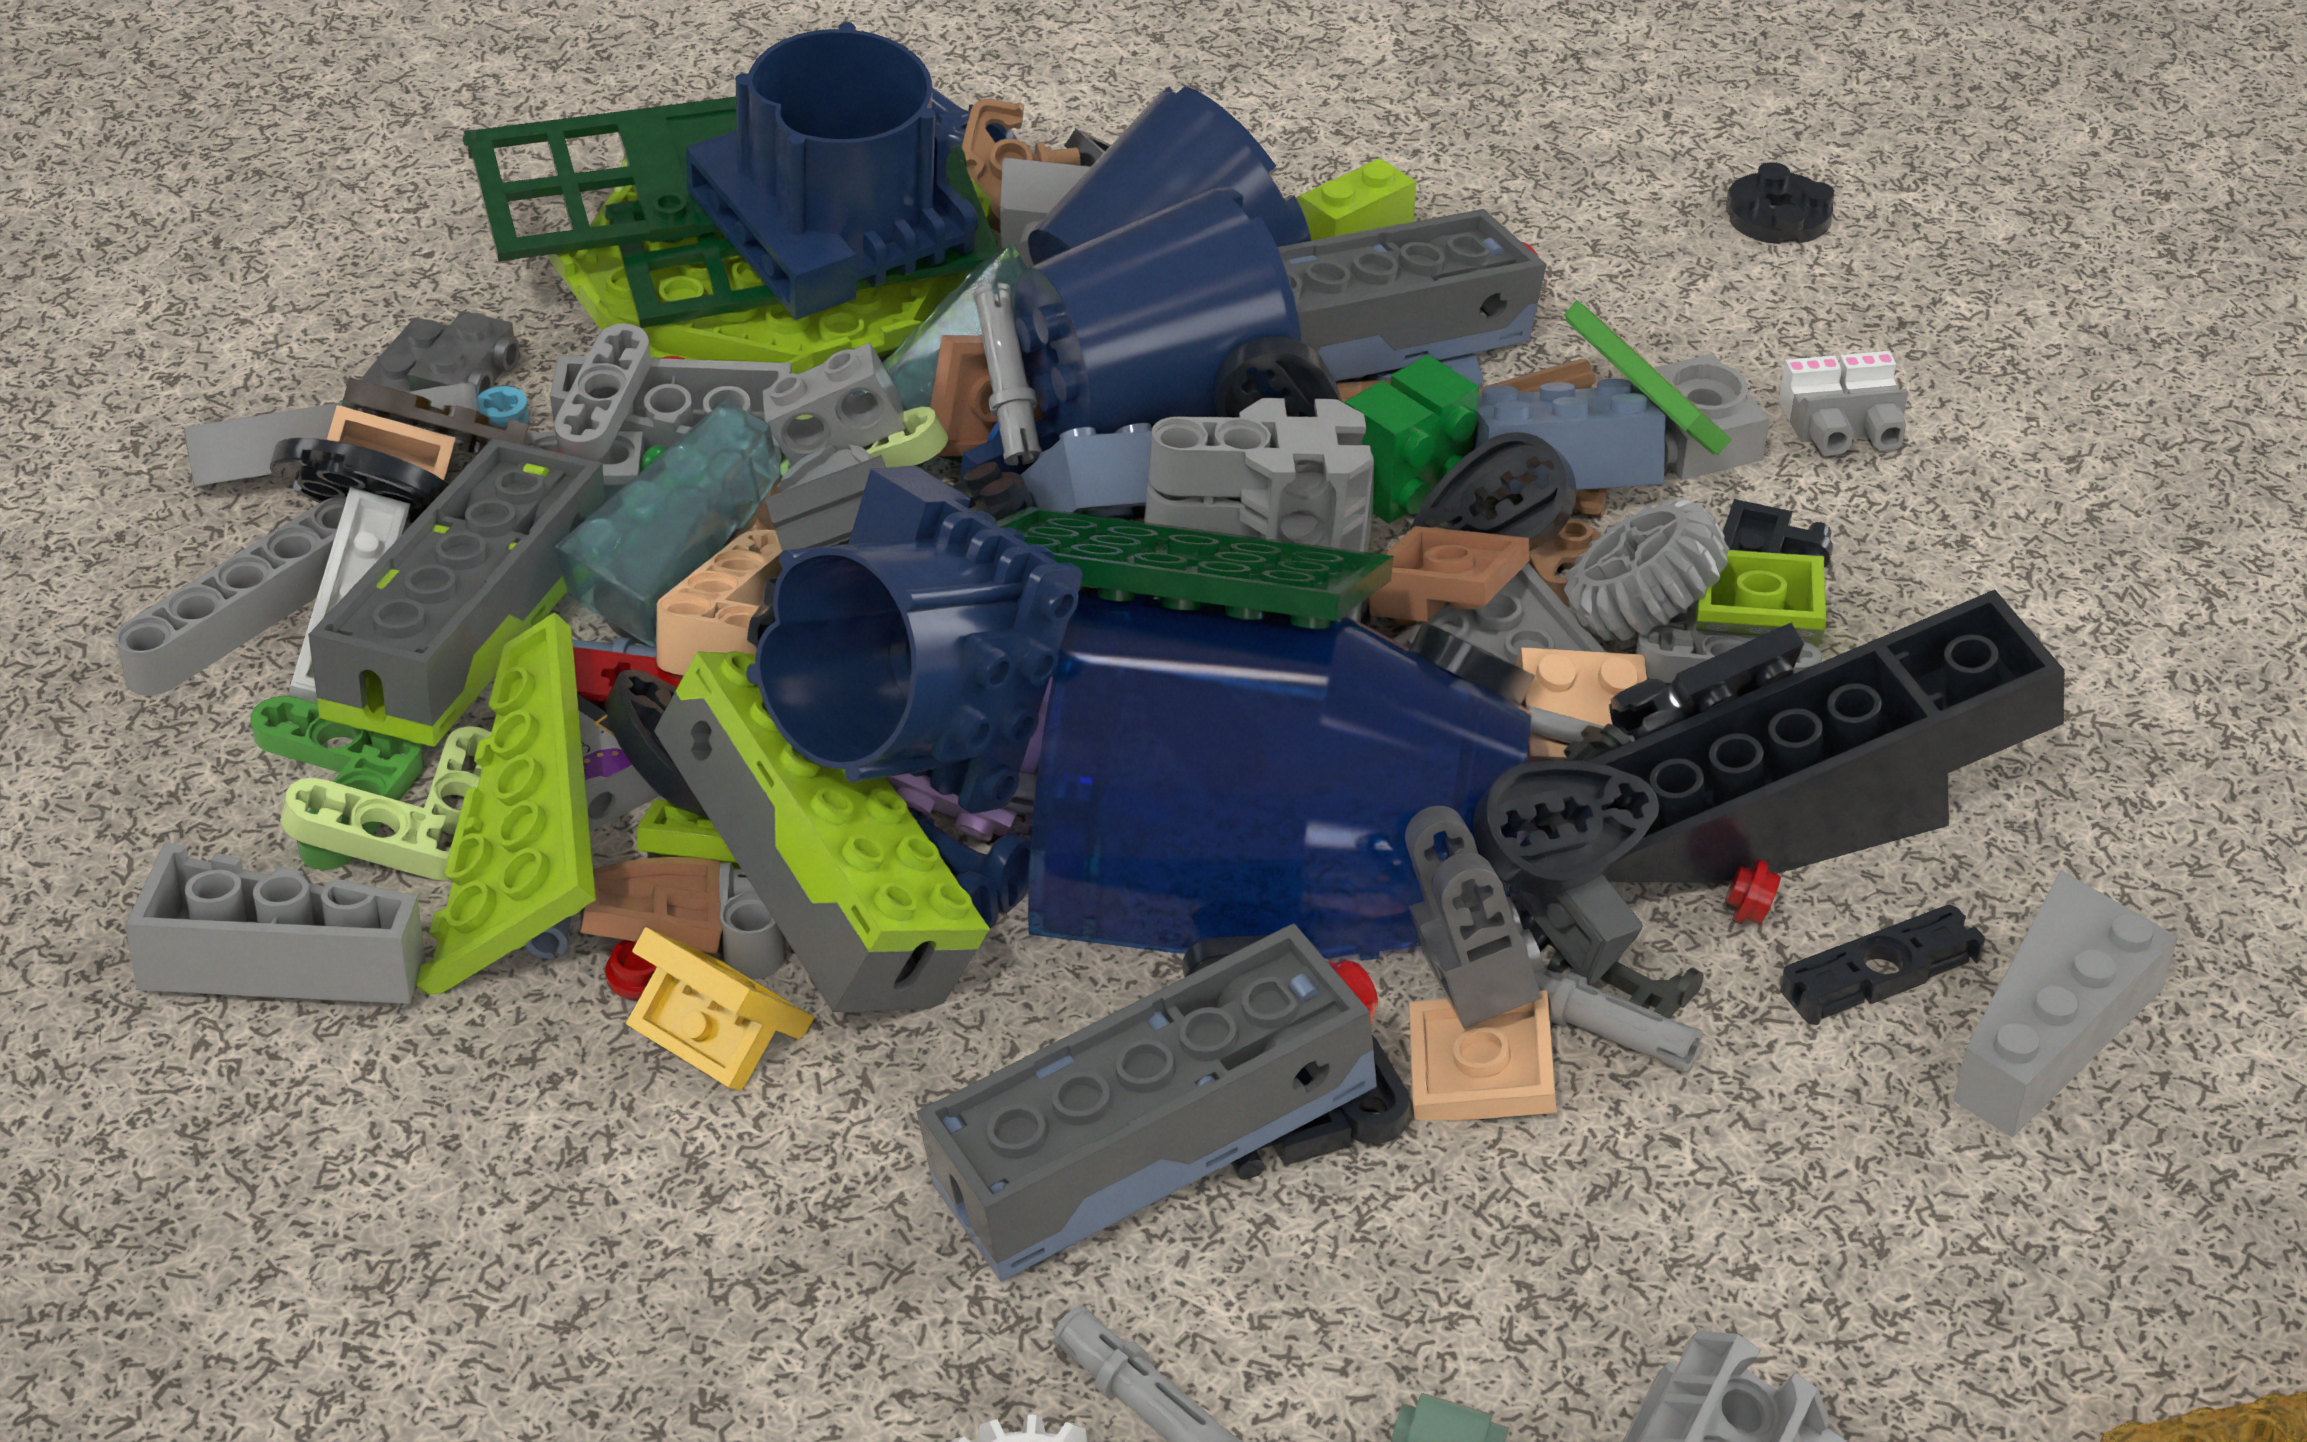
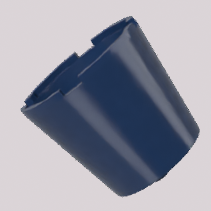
M1169 86L1151 101L1028 236V249L1032 262L1036 265L1199 191L1218 185L1231 187L1244 196L1243 207L1241 208L1249 219L1261 216L1277 247L1311 241V235L1295 195H1289L1284 199L1279 188L1269 175V172L1277 167L1249 131L1228 111L1201 92L1184 86L1175 93Z
M1225 185L1204 189L1033 265L1020 274L1015 289L1014 310L1016 331L1024 368L1030 386L1035 390L1037 403L1047 422L1058 436L1068 430L1082 427L1095 428L1096 434L1115 433L1121 427L1136 423H1149L1153 428L1158 421L1170 417H1218L1213 393L1214 379L1219 366L1234 349L1251 340L1268 336H1282L1301 341L1296 303L1280 252L1261 216L1249 219L1241 207H1243L1244 196L1237 190ZM1255 366L1246 370L1247 375L1254 374L1260 380L1263 396L1270 395L1273 398H1284L1282 390L1276 392L1269 385L1267 371L1260 372Z

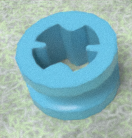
M498 386L487 389L478 395L479 412L490 418L489 423L504 428L507 427L509 419L528 424L529 413L526 411L528 408L527 397L523 391L515 387Z

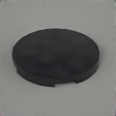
M289 438L281 440L275 446L270 463V470L273 476L283 477L285 473L295 480L293 484L294 492L318 503L334 497H347L350 487L409 503L408 514L411 515L409 522L411 524L449 485L433 473L394 456L352 444L325 439Z

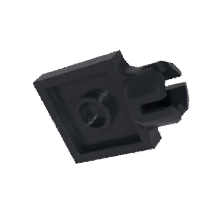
M1791 622L1677 673L1675 679L1668 686L1659 679H1647L1620 691L1610 699L1609 713L1612 725L1619 728L1626 735L1633 734L1634 740H1637L1790 676L1794 673L1793 669L1802 651L1804 642Z

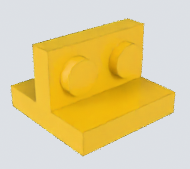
M645 927L632 952L657 966L629 1016L626 1025L731 1089L740 1091L746 1085L775 1031L799 1040L806 1034L815 1018L812 1014L713 955Z

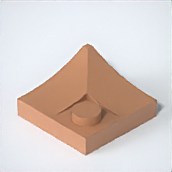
M658 857L623 861L593 869L596 900L581 910L580 933L637 942L643 930L647 927L703 952L716 954L722 932L720 923L721 901L719 899L721 861L692 857Z

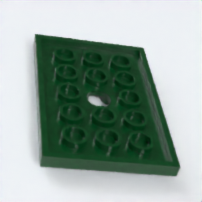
M1028 507L996 521V526L999 528H1013L1022 533L1025 538L1024 543L1029 546L1042 545L1050 550L1054 556L1053 560L1056 562H1069L1079 567L1083 572L1080 585L1097 587V597L1113 601L1136 600L1137 593L1161 596V606L1177 610L1200 609L1201 602L1225 605L1226 615L1241 619L1265 618V611L1289 614L1290 624L1305 628H1329L1330 620L1338 621L1344 617V615L1389 583L1392 576L1394 556L1037 507Z

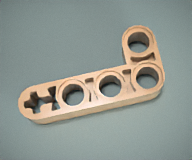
M752 530L739 535L658 600L656 663L659 668L684 676L697 651L725 653L739 651L747 654H756L757 648L755 645L747 641L750 619L762 604L766 579L778 577L783 569L779 562L782 549L776 530Z

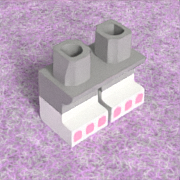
M1890 351L1840 355L1839 362L1836 356L1785 360L1779 403L1800 442L1814 441L1823 456L1844 454L1846 450L1851 448L1853 438L1869 436L1873 446L1877 447L1879 451L1896 450L1902 446L1906 428L1904 413L1908 391L1907 389H1898L1895 383L1896 363Z

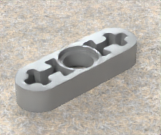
M616 324L605 328L599 333L555 418L554 427L558 451L567 455L596 461L605 456L610 450L651 366L649 338L642 328L632 324ZM614 357H620V367L615 365ZM608 386L618 390L615 395L609 398L598 399L588 395L593 389ZM587 418L592 422V429H586L588 425Z

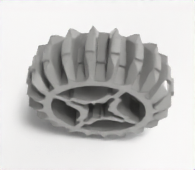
M1679 499L1673 503L1671 500H1664L1655 508L1644 506L1640 513L1631 517L1625 515L1621 523L1614 527H1607V532L1597 540L1590 541L1588 551L1576 557L1574 561L1576 566L1567 573L1566 579L1568 582L1563 590L1568 596L1569 605L1573 609L1574 614L1582 626L1587 627L1593 636H1601L1604 641L1615 640L1616 638L1622 641L1628 640L1637 632L1647 635L1657 625L1662 623L1668 625L1670 619L1677 614L1687 613V607L1694 601L1704 599L1706 588L1717 584L1720 579L1719 572L1723 571L1728 564L1726 555L1730 549L1724 541L1725 535L1712 515L1706 512L1699 502L1691 503L1688 499Z

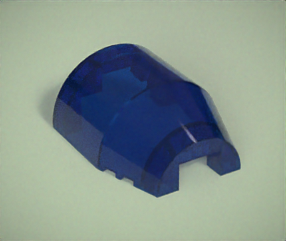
M1081 587L1078 591L1077 607L1069 618L1058 651L1059 661L1054 669L1041 743L1030 845L1028 885L1029 935L1186 954L1193 945L1206 939L1268 935L1294 923L1306 938L1315 944L1318 952L1324 959L1358 955L1360 961L1378 959L1380 951L1421 946L1424 954L1409 906L1425 900L1405 842L1407 826L1417 813L1428 807L1446 806L1452 808L1462 817L1474 838L1478 854L1482 856L1477 846L1473 829L1476 805L1484 792L1503 772L1516 765L1527 763L1532 711L1486 687L1470 682L1430 662L1422 654L1346 615L1338 621L1330 620L1329 628H1305L1290 624L1289 614L1265 611V618L1241 619L1226 615L1225 605L1201 602L1200 609L1177 610L1161 606V596L1137 593L1136 600L1113 601L1097 597V587ZM1504 827L1501 829L1505 838L1515 837L1517 839L1518 832L1508 834ZM1445 831L1433 835L1434 845L1432 848L1441 863L1450 857L1445 843V837H1447ZM1498 876L1503 885L1506 898L1510 897L1512 885Z

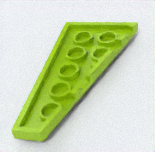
M555 612L504 644L488 707L496 713L491 736L478 742L474 761L482 767L477 788L473 787L465 792L444 873L453 882L446 908L434 912L429 934L438 940L432 963L427 962L420 965L415 984L427 995L446 992L511 951L523 947L531 939L567 917L576 915L585 906L596 900L571 626Z

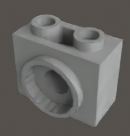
M1714 353L1655 367L1660 374L1732 439L1719 455L1716 453L1712 455L1661 410L1665 414L1664 465L1668 464L1681 481L1763 460L1770 418L1747 393V382L1738 371L1722 364Z

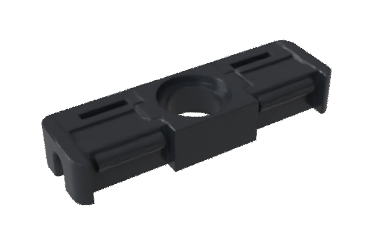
M1945 905L1785 966L1780 992L1807 1023L1818 1025L1820 1018L1824 1019L1865 1002V999L1869 1004H1873L1927 983V978L1969 963V957L1977 964L1981 959L1985 937L1976 927L1969 929L1964 927L1966 916L1960 909L1953 905ZM1873 959L1886 960L1897 966L1899 971L1892 974L1878 973L1870 969L1866 962Z

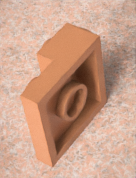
M982 334L942 335L930 408L935 411L945 428L948 441L946 446L936 456H962L963 452L986 443L992 428L998 422L997 416L990 413L988 403L989 397L993 392ZM1026 374V379H1027L1028 388H1031L1030 383H1029V381H1028L1027 374ZM1037 403L1036 407L1032 409L1035 421L1044 418Z
M1414 526L1385 553V555L1394 556L1391 581L1364 601L1370 604V615L1393 618L1396 624L1413 626L1419 621L1428 622L1448 601L1449 605L1456 609L1480 608L1485 606L1530 561L1529 538Z

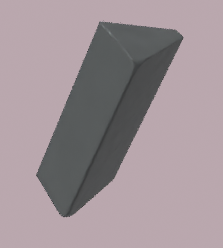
M1603 874L1582 886L1553 895L1532 894L1514 886L1512 887V892L1576 973L1587 978L1588 985L1596 983L1633 943L1643 928L1640 919Z

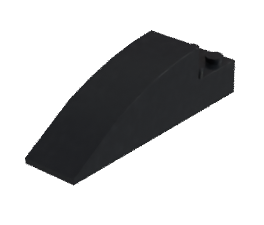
M1994 589L1585 761L1607 765L1640 777L1651 786L1659 803L1658 816L1643 838L1603 875L1609 882L1716 883L1731 881L1740 866L1751 870L1757 859L1767 862V870L1778 874L1949 826L1948 773L2064 724L2065 669ZM1616 800L1607 809H1625L1628 810L1632 814V816L1634 815L1630 806L1620 807ZM1561 814L1549 824L1553 831L1565 823H1572L1576 830L1578 829L1574 819L1564 820Z

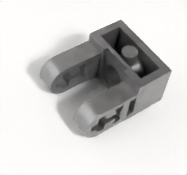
M1432 806L1420 811L1411 819L1407 826L1405 842L1425 901L1409 906L1427 963L1463 1028L1542 999L1534 972L1544 968V964L1536 941L1529 929L1523 931L1520 918L1510 897L1506 898L1503 885L1490 863L1478 854L1474 838L1462 817L1455 810L1446 806ZM1441 831H1445L1447 834L1445 843L1450 856L1443 863H1441L1432 848L1434 845L1433 835Z

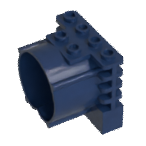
M841 23L839 29L816 30L794 35L768 48L757 58L748 74H739L735 78L736 130L686 147L688 193L795 320L856 299V281L865 278L872 287H876L885 283L886 270L895 268L901 276H906L915 272L916 260L922 257L931 266L944 262L945 249L953 247L960 255L971 253L974 250V234L978 229V217L971 202L963 199L947 182V156L951 152V143L945 128L940 123H935V111L932 109L933 86L928 69L921 59L905 46L877 34L857 31L852 23Z
M916 465L871 468L848 544L789 549L781 552L779 562L783 569L778 576L773 594V609L776 621L762 634L756 650L755 663L747 667V679L752 684H758L766 709L785 740L796 751L814 763L834 769H845V776L848 781L855 783L903 774H911L914 777L926 775L931 778L930 787L941 795H957L959 797L958 805L970 814L1001 809L1007 805L1019 786V772L1030 739L1036 732L1039 724L1038 714L1049 680L1058 665V652L1069 618L1074 613L1078 604V590L1083 572L1072 563L1056 562L1053 560V553L1042 545L1029 546L1024 543V535L1013 528H999L996 526V519L985 511L969 510L971 498Z

